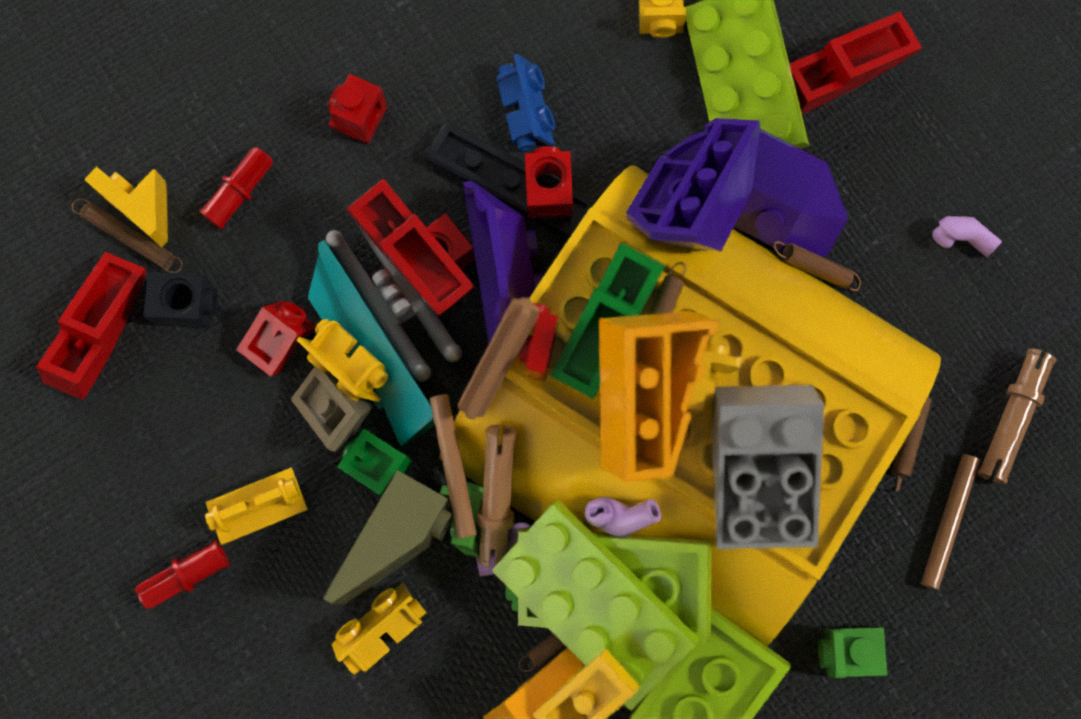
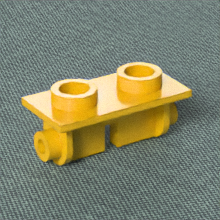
M321 320L315 327L317 335L312 341L301 337L297 339L309 352L307 359L311 364L325 373L331 372L339 380L336 386L343 394L355 401L364 398L380 402L382 398L373 389L380 388L387 382L389 376L385 372L386 366L365 347L360 345L350 357L348 354L358 341L337 321Z
M292 467L205 502L209 511L205 514L207 524L211 531L216 530L221 545L308 510Z
M403 582L396 589L388 588L373 601L372 609L359 620H350L337 632L336 640L332 643L335 656L339 662L343 660L346 667L354 675L360 670L366 672L390 651L387 644L380 638L385 632L398 644L423 623L420 618L427 612L416 599L413 600Z

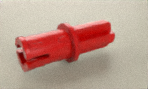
M252 148L229 177L224 175L221 178L223 184L199 213L222 230L245 199L251 200L252 196L249 193L273 165L271 157L259 148Z
M215 540L210 545L182 560L178 558L173 559L172 566L139 583L135 588L137 597L146 609H152L184 590L192 592L195 589L194 584L220 569L228 567L230 565L229 560L219 542Z

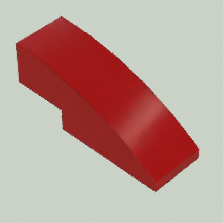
M901 11L830 40L823 50L789 63L802 114L863 85L922 49Z
M384 178L346 209L384 256L438 316L474 287L417 215L412 214Z
M108 252L102 255L59 318L58 324L61 331L36 366L44 384L84 401L113 351L128 320L146 275L145 268Z

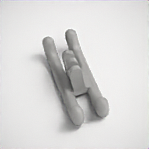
M360 226L361 232L384 266V269H381L372 276V280L351 250L343 234L337 230L330 231L326 236L329 248L417 381H427L431 376V370L400 325L414 315L417 316L447 361L456 362L461 358V348L455 343L437 314L405 280Z

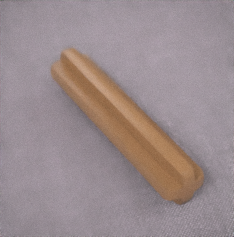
M525 297L514 299L509 305L458 403L459 410L466 414V418L474 420L476 417H483L534 325L539 315V308L532 304L530 299Z

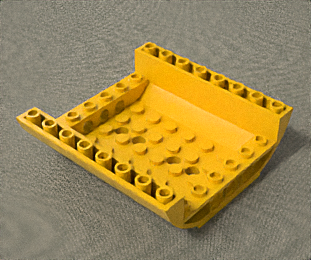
M631 165L610 184L593 207H590L529 298L533 303L549 307L550 314L558 315V330L546 382L527 378L526 364L519 363V350L485 415L472 420L466 418L464 412L459 411L454 425L464 474L481 487H484L485 429L491 425H499L498 443L502 444L504 425L515 428L517 431L513 457L510 506L536 522L554 502L559 500L590 532L607 533L597 526L591 525L585 517V508L591 500L599 497H608L632 507L648 499H653L660 508L661 520L628 535L712 540L711 607L765 646H768L804 601L815 583L824 574L921 415L920 411L936 380L941 357L932 349L811 274L784 262L777 253L735 227L730 233L722 251H702L692 248L675 247L649 238L627 220L626 211L649 175L640 168ZM625 242L667 264L641 315L649 314L664 277L668 276L672 266L678 262H683L686 265L684 276H682L684 266L681 264L676 265L670 276L684 282L683 289L672 313L692 311L720 320L715 336H709L708 344L729 348V356L741 358L740 369L731 374L710 370L709 376L716 378L715 387L812 385L824 404L818 547L717 549L712 454V403L710 406L704 405L703 412L690 417L672 477L624 482L601 467L600 389L595 398L592 399L551 377L550 374L592 293L601 282L620 243ZM530 330L529 334L533 335L534 331Z

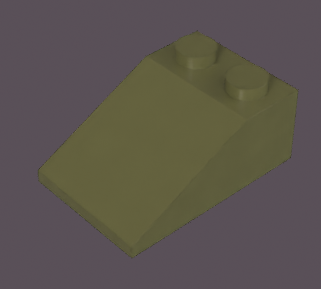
M397 470L323 599L331 604L345 605L432 546L435 539L443 541L450 531L451 522L454 517L451 513V502L446 497Z

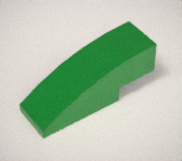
M625 242L620 243L550 376L594 399L600 389L599 319L641 315L667 264Z

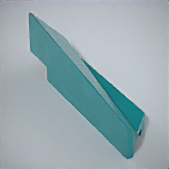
M322 240L318 244L319 255L308 299L321 320L337 321L358 341L348 354L350 357L360 345L365 347L386 366L385 372L389 376L387 382L382 387L373 389L382 399L380 402H373L380 412L385 409L396 438L401 447H404L435 427L431 405L325 240Z

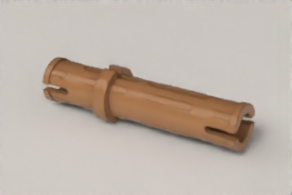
M1038 349L1027 350L1026 358L1015 384H1010L1006 395L1009 397V400L982 466L977 472L979 476L988 480L996 463H998L999 467L992 482L1002 485L1007 484V478L1035 408H1040L1043 404L1045 396L1042 395V391L1052 367L1057 361L1053 355L1047 352L1044 358H1042L1039 368L1036 369L1035 366L1042 351Z
M491 425L485 429L482 508L477 511V525L481 527L478 562L485 567H490L492 549L495 550L494 567L507 554L508 530L514 525V512L510 510L517 431L515 428L504 425L502 444L498 443L499 425Z

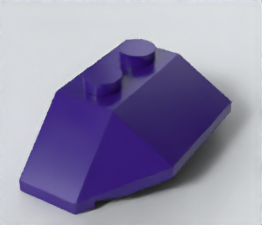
M715 118L704 126L705 131L686 138L660 156L626 211L627 220L649 238L662 243L702 251H722L752 193L760 135V121Z
M760 129L752 193L734 227L774 247L776 241L784 244L793 243L817 255L827 256L849 217L845 206H843L828 163ZM780 243L776 244V249L784 251L787 247Z
M473 181L463 182L490 344L512 300L521 299L522 297L529 299L543 277L541 272L533 274L530 257L538 256L537 241L534 230L526 231L524 217Z

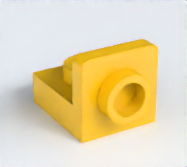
M639 0L640 34H651L653 37L666 38L676 33H683L686 20V7H683V0Z
M707 343L701 366L705 367L701 383H695L687 409L691 416L703 412L704 405L710 406L712 403L716 378L709 376L710 370L731 374L740 369L741 358L729 356V348Z

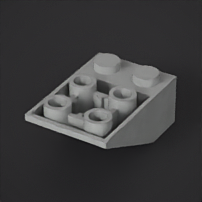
M812 385L715 387L712 400V454L717 549L818 547L824 404Z

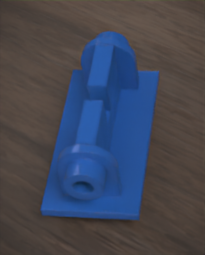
M515 54L516 66L515 64L501 66L499 68L500 74L496 77L503 106L510 108L519 104L520 107L519 110L506 114L512 143L518 146L519 151H528L535 148L534 141L540 140L552 147L555 144L551 130L555 129V121L551 110L544 104L541 92L545 88L543 75L536 64H532L519 54Z

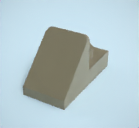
M314 367L292 396L291 401L326 448L335 452L351 439L374 407L362 399L355 401L347 397L337 388L338 379L331 372L325 373Z

